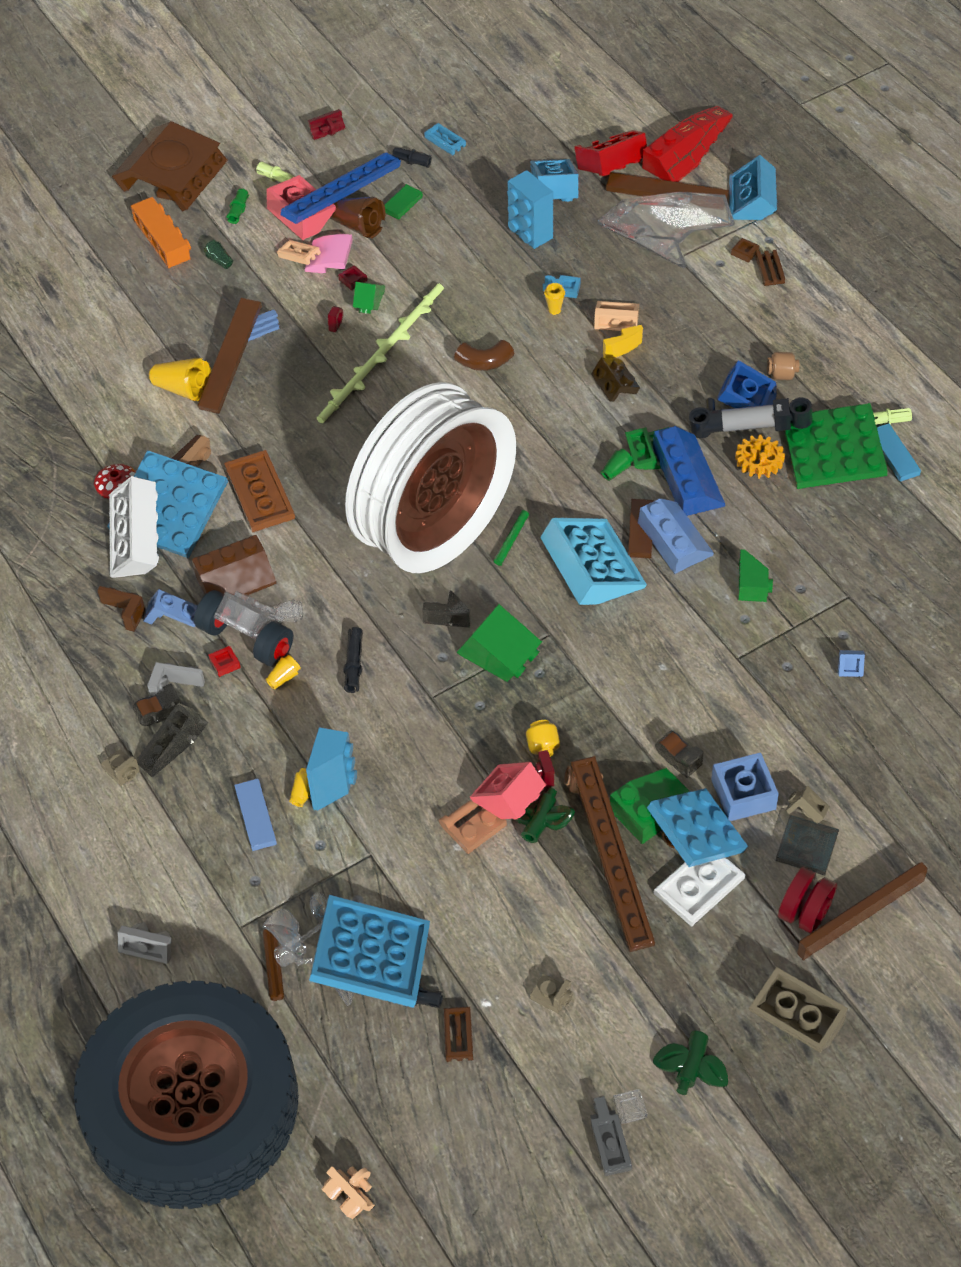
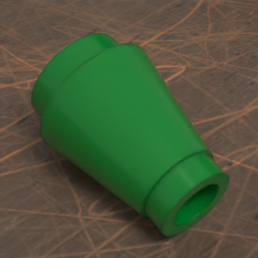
M622 448L614 451L601 471V475L606 480L611 481L631 467L633 462L632 456Z

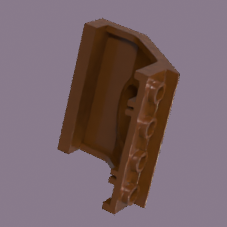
M170 121L153 128L112 177L124 192L128 191L138 179L161 188L170 195L182 211H185L228 160L218 148L221 143Z

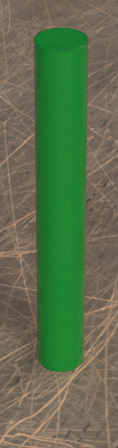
M526 510L520 512L495 557L494 563L501 566L524 526L529 516Z

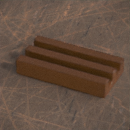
M767 250L764 251V254H761L760 251L756 252V260L764 286L785 284V275L777 250H772V253H769ZM771 259H773L779 279H777ZM763 260H766L768 270L772 280L768 279V275Z
M444 1008L446 1062H452V1059H457V1061H463L468 1058V1061L473 1060L471 1008ZM450 1014H455L457 1052H451ZM460 1014L466 1015L467 1051H462Z

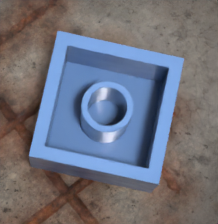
M761 753L713 764L711 781L729 821L776 810L779 793Z

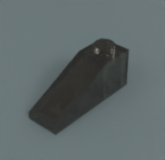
M178 703L136 759L138 765L150 776L154 777L194 743L208 724V721L192 708Z

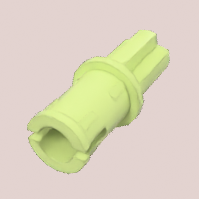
M260 162L257 166V173L270 178L273 182H284L294 177L292 174L282 171L280 167H274L265 162Z
M887 408L886 411L873 412L876 425H891V423L912 420V412L909 408L897 410Z

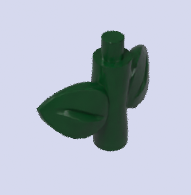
M548 788L546 793L540 795L538 803L535 801L531 802L525 809V814L515 819L518 823L526 825L521 833V837L525 841L536 843L546 827L551 830L562 829L574 816L575 811L572 807L566 805L555 806L557 803L555 798L557 791L554 788Z
M692 1031L690 1033L687 1048L684 1045L671 1043L662 1047L653 1058V1064L660 1070L678 1073L675 1079L678 1084L676 1091L681 1095H686L688 1089L694 1087L697 1077L710 1086L726 1087L728 1085L726 1067L718 1057L706 1055L709 1037L701 1031Z

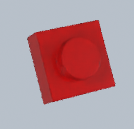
M231 646L208 655L218 677L241 668L240 662Z

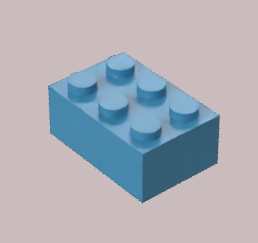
M528 170L508 180L507 209L509 229L513 233L515 232L533 249L553 239V191Z

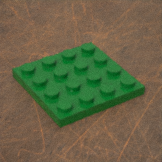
M871 403L813 411L812 423L807 428L798 429L791 425V430H784L797 489L887 476L888 470Z

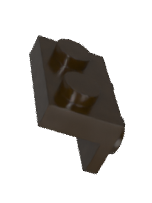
M601 357L591 373L610 402H614L620 393L637 394L640 386L635 381V377L619 358Z

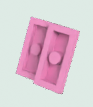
M328 235L313 240L312 246L319 247L321 254L315 255L316 258L310 260V264L305 266V272L326 273L327 268L345 269L353 241L352 235Z

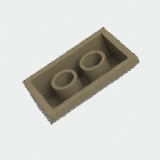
M776 967L749 1007V1011L821 1053L832 1043L843 1026L848 1008Z

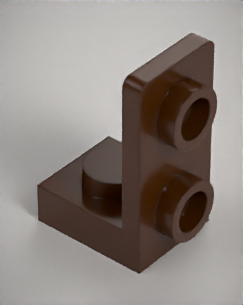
M99 586L97 591L101 603L122 608L121 618L124 621L126 630L135 632L145 612L142 596L136 593L119 591L112 587Z

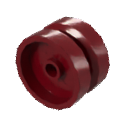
M803 866L797 872L786 891L778 911V918L789 924L799 918V928L811 934L818 929L826 916L838 884L826 877L820 879L816 884V872Z

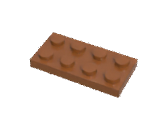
M266 450L224 463L225 470L252 533L295 519V513Z

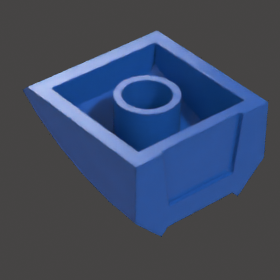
M738 360L726 376L716 399L734 408L773 405V400H776L777 384L774 380Z

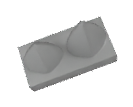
M145 922L138 923L131 928L121 926L118 931V952L166 964L169 962L172 938L168 931L159 933L148 932Z

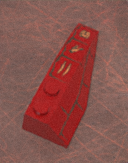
M716 106L681 121L643 150L642 168L662 180L679 182L701 163V158L708 153L709 147L712 143H715L719 133L723 132L732 119L733 114Z

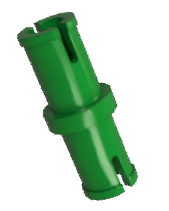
M238 189L235 199L230 203V211L226 218H228L227 221L231 224H237L241 213L246 209V201L249 198V192L246 189Z

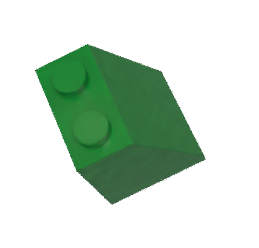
M498 604L456 653L508 682L513 676L518 678L526 669L523 664L527 660L532 662L540 651L537 648L542 641Z

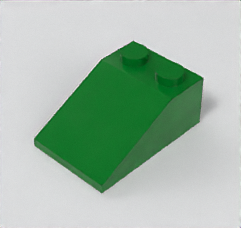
M667 768L629 781L610 794V804L614 816L641 844H644L662 831L647 809L650 802L691 791Z

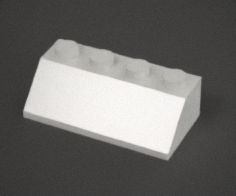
M131 476L109 494L110 577L117 578L146 574L157 566L159 556L157 554L158 533L156 532V522L158 520V513L156 512L158 497L156 482Z

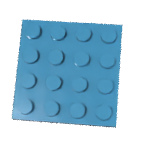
M147 450L134 477L156 482V491L158 493L156 501V512L158 513V520L156 522V532L158 533L157 547L189 558L228 480L224 476Z
M329 895L309 981L414 1008L417 1001L430 921Z

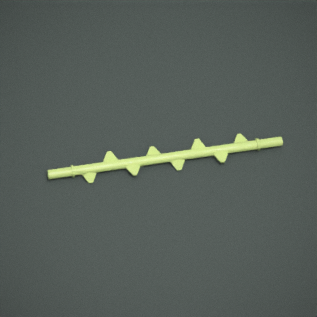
M437 284L428 295H425L409 316L399 318L401 325L388 339L376 340L379 349L364 366L353 369L356 374L343 389H332L330 391L334 399L330 400L327 407L318 415L317 420L320 423H324L334 411L338 410V406L353 390L365 389V385L362 382L364 377L377 363L387 360L384 355L398 340L410 339V335L407 332L408 328L421 314L431 312L429 305L433 304L435 298L444 289L441 284Z

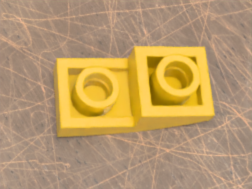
M642 325L621 329V336L603 339L604 358L619 357L642 343Z

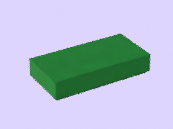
M406 184L384 205L385 214L399 220L423 197L422 191Z

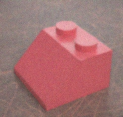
M531 762L499 764L474 791L470 799L500 819H518L525 814V809L530 803L540 796V792L546 784Z

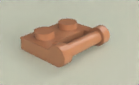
M471 799L449 816L444 815L439 819L441 827L467 854L507 826L506 819L498 818ZM479 807L481 809L479 813L457 828L454 825L475 808Z

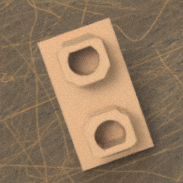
M333 1166L326 1172L330 1178L326 1181L322 1190L332 1200H336L343 1191L349 1196L339 1207L348 1218L353 1219L363 1210L370 1211L375 1206L359 1189L361 1187L365 1192H368L372 1187L367 1182L370 1172L366 1168L357 1171L353 1166L350 1167L347 1173L352 1177L351 1179L341 1169L336 1170Z

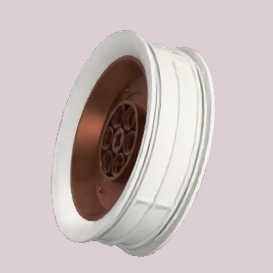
M438 382L429 384L413 391L400 400L373 429L354 463L347 486L345 503L347 522L354 536L367 545L378 547L382 552L388 554L398 567L411 573H425L435 570L460 555L487 526L499 507L509 485L516 457V437L509 419L496 409L483 407L478 402L472 400L462 388L452 383Z

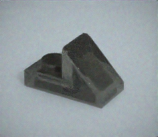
M449 591L447 604L439 602L423 603L424 624L470 628V610L453 591Z

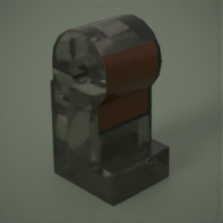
M172 683L164 686V691L151 697L141 698L134 703L133 711L142 726H150L183 713L180 699Z
M669 731L655 743L658 753L686 778L702 766L704 751L697 746L694 748L690 746L675 731Z

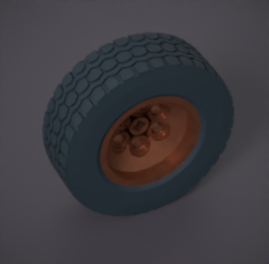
M191 980V983H187V981L173 982V985H168L167 983L156 986L154 990L148 989L143 991L136 998L131 997L121 1004V1008L117 1007L107 1016V1020H103L96 1028L95 1035H91L85 1046L86 1051L82 1052L78 1063L79 1068L76 1070L74 1085L76 1117L96 1163L115 1185L130 1196L133 1195L134 1198L145 1203L149 1201L151 1205L164 1208L166 1205L170 1209H184V1206L188 1207V1209L201 1208L203 1204H207V1206L220 1203L221 1199L225 1198L228 1200L238 1195L239 1191L247 1190L255 1184L256 1179L260 1180L269 1171L270 1165L273 1167L279 1159L281 1150L284 1151L290 1139L289 1134L292 1135L296 1121L295 1117H297L299 1097L297 1077L287 1040L279 1025L268 1011L258 1002L256 1003L253 998L245 993L240 994L239 990L229 986L224 988L222 984L214 982L206 984L205 981ZM189 1070H197L193 1075H185ZM211 1082H220L216 1087H208ZM172 1083L169 1088L160 1089L164 1084ZM212 1107L219 1108L215 1113H207ZM170 1109L168 1114L159 1115L162 1110ZM187 1121L194 1122L192 1126L188 1128L182 1127V1125Z

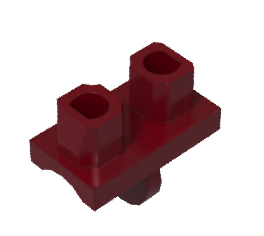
M340 109L308 120L313 140L328 135L333 136L336 132L346 129Z

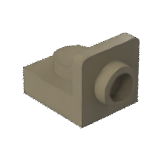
M121 749L101 763L102 769L120 786L134 779L137 773L140 772L137 760L133 756L129 758Z
M807 786L801 792L796 790L787 799L789 804L785 811L790 814L797 807H800L808 818L813 819L818 824L824 819L830 806Z
M542 974L530 994V1000L559 1013L563 1006L567 1007L572 999L571 981L566 979L564 983H561Z

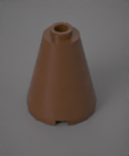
M376 197L341 199L334 203L336 210L330 217L333 221L366 238H374L381 232L383 227H380L382 220L385 221L386 217L385 206L382 200Z

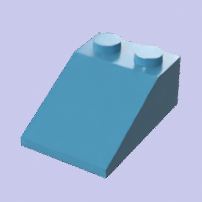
M570 159L530 161L532 175L553 191V199H561V201L568 202L572 201L573 198H578V173Z

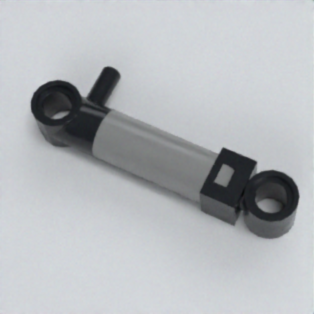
M804 397L795 398L790 402V405L789 399L773 400V405L715 410V400L709 398L706 400V408L698 407L689 413L690 431L696 438H706L711 433L768 427H775V431L791 430V425L795 428L803 429L810 426L813 420L811 401Z

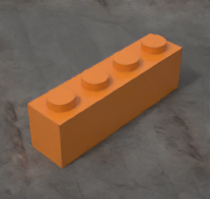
M153 197L131 205L135 223L168 268L190 260L189 250H191L189 241L183 239L180 229L173 225L170 215L165 214L161 203H157Z

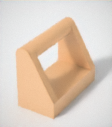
M597 301L594 329L621 331L624 328L637 326L640 304Z

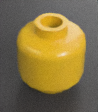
M539 720L530 724V728L526 731L530 752L538 755L539 751L548 750L550 757L553 756L554 751L560 747L556 725L549 723V720Z

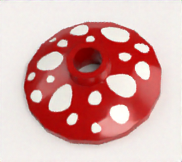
M124 464L107 466L96 475L94 481L95 489L102 497L109 499V494L128 478L134 477L136 471Z

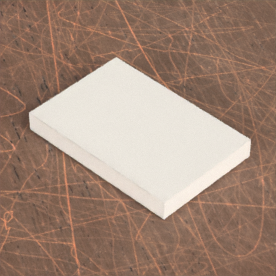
M727 858L693 867H688L684 862L654 889V894L692 927L745 879V873Z

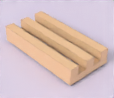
M289 240L277 251L279 258L308 265L310 260H314L316 258L315 255H320L321 252L319 247Z

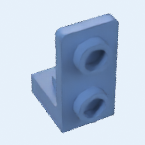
M158 589L147 603L143 621L152 625L158 617L161 618L165 615L195 627L194 615L198 605Z

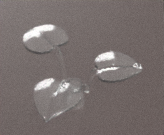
M315 893L310 899L311 912L315 919L319 921V924L302 937L298 933L299 924L296 918L286 909L274 912L263 924L262 927L271 932L281 944L274 950L275 959L280 966L286 967L296 962L297 966L313 963L314 958L303 959L304 954H306V946L303 941L321 929L328 900L323 893ZM335 988L346 1006H349L352 1003L354 992Z

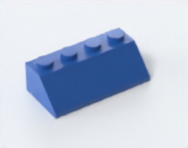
M676 426L654 431L653 450L675 502L679 504L684 513L689 516L725 507L723 497L696 436Z

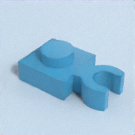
M547 275L545 276V283H543V292L549 284L558 283L563 286L565 297L577 298L581 278L560 275L559 279H555V277Z

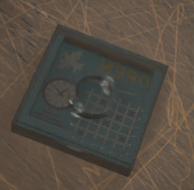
M790 815L775 861L797 868L804 866L817 874L825 876L839 829Z

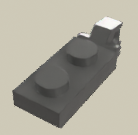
M605 1096L594 1098L593 1105L596 1114L590 1115L591 1127L604 1176L631 1171L632 1163L618 1114H616L615 1110L608 1111Z

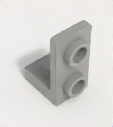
M156 662L147 686L150 697L157 695L159 700H161L163 692L168 690L169 682L203 687L205 680L203 671L196 667H183L171 663L163 664Z

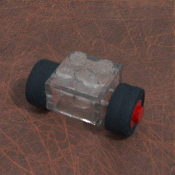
M216 590L208 592L200 601L194 615L195 626L210 635L216 636L229 625L256 639L253 648L254 658L269 667H275L281 657L285 658L288 655L294 638L293 631L282 625L284 618L277 615V609L266 604L264 605L256 598L238 591L235 594L226 592L225 595Z

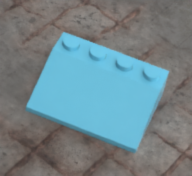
M552 518L540 537L579 605L600 604L641 590L647 586L607 519Z

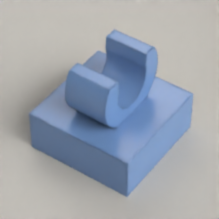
M839 650L838 675L863 677L864 651Z

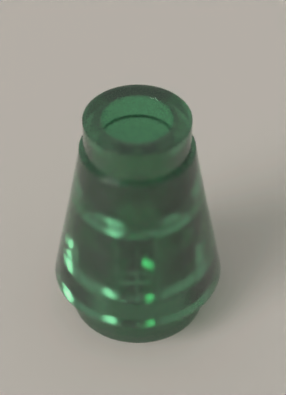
M212 240L206 244L204 253L208 259L224 269L232 266L233 259L220 242Z

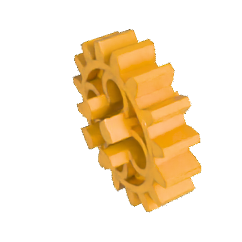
M759 435L758 439L750 436V441L743 439L742 445L738 444L735 455L737 467H742V473L748 471L749 477L757 474L758 479H760L761 475L765 474L769 478L770 472L777 474L778 469H782L785 457L783 446L778 447V441L771 442V437L769 436L766 439H763L762 435Z

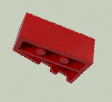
M631 130L610 136V140L599 143V140L592 141V146H574L578 170L606 176L611 173L610 171L624 169L627 164L640 162L643 158V150L647 147L645 132Z

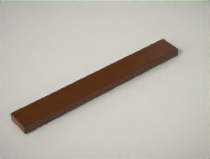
M592 756L572 761L570 766L629 952L655 946V940L596 757Z

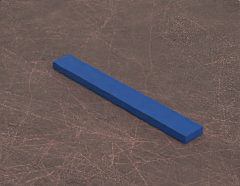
M385 152L282 208L281 216L297 224L399 168L401 160Z

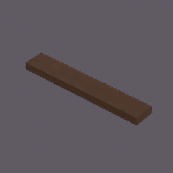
M610 173L606 185V191L721 209H725L729 190L618 173Z
M245 298L240 299L198 403L199 410L220 413L261 310V302Z
M919 862L801 939L797 953L799 957L804 961L924 882L928 868L923 862Z

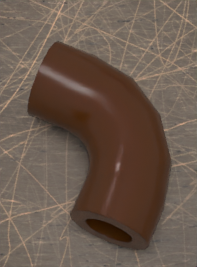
M500 340L488 349H478L464 342L457 348L454 360L473 370L488 371L504 365L514 357L515 353L513 347L505 340Z

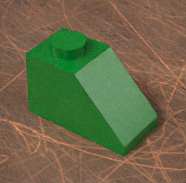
M356 282L353 307L359 308L358 312L371 314V310H378L385 291V285Z
M741 549L738 601L767 602L768 593H772L773 579H769V569L748 551Z

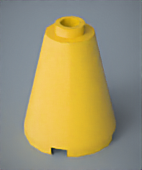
M202 358L155 364L149 371V379L154 386L192 401H200L211 369L209 363L203 361Z

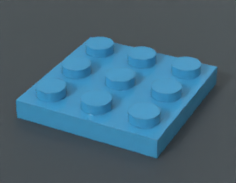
M706 788L651 801L647 807L688 867L741 854L748 847Z

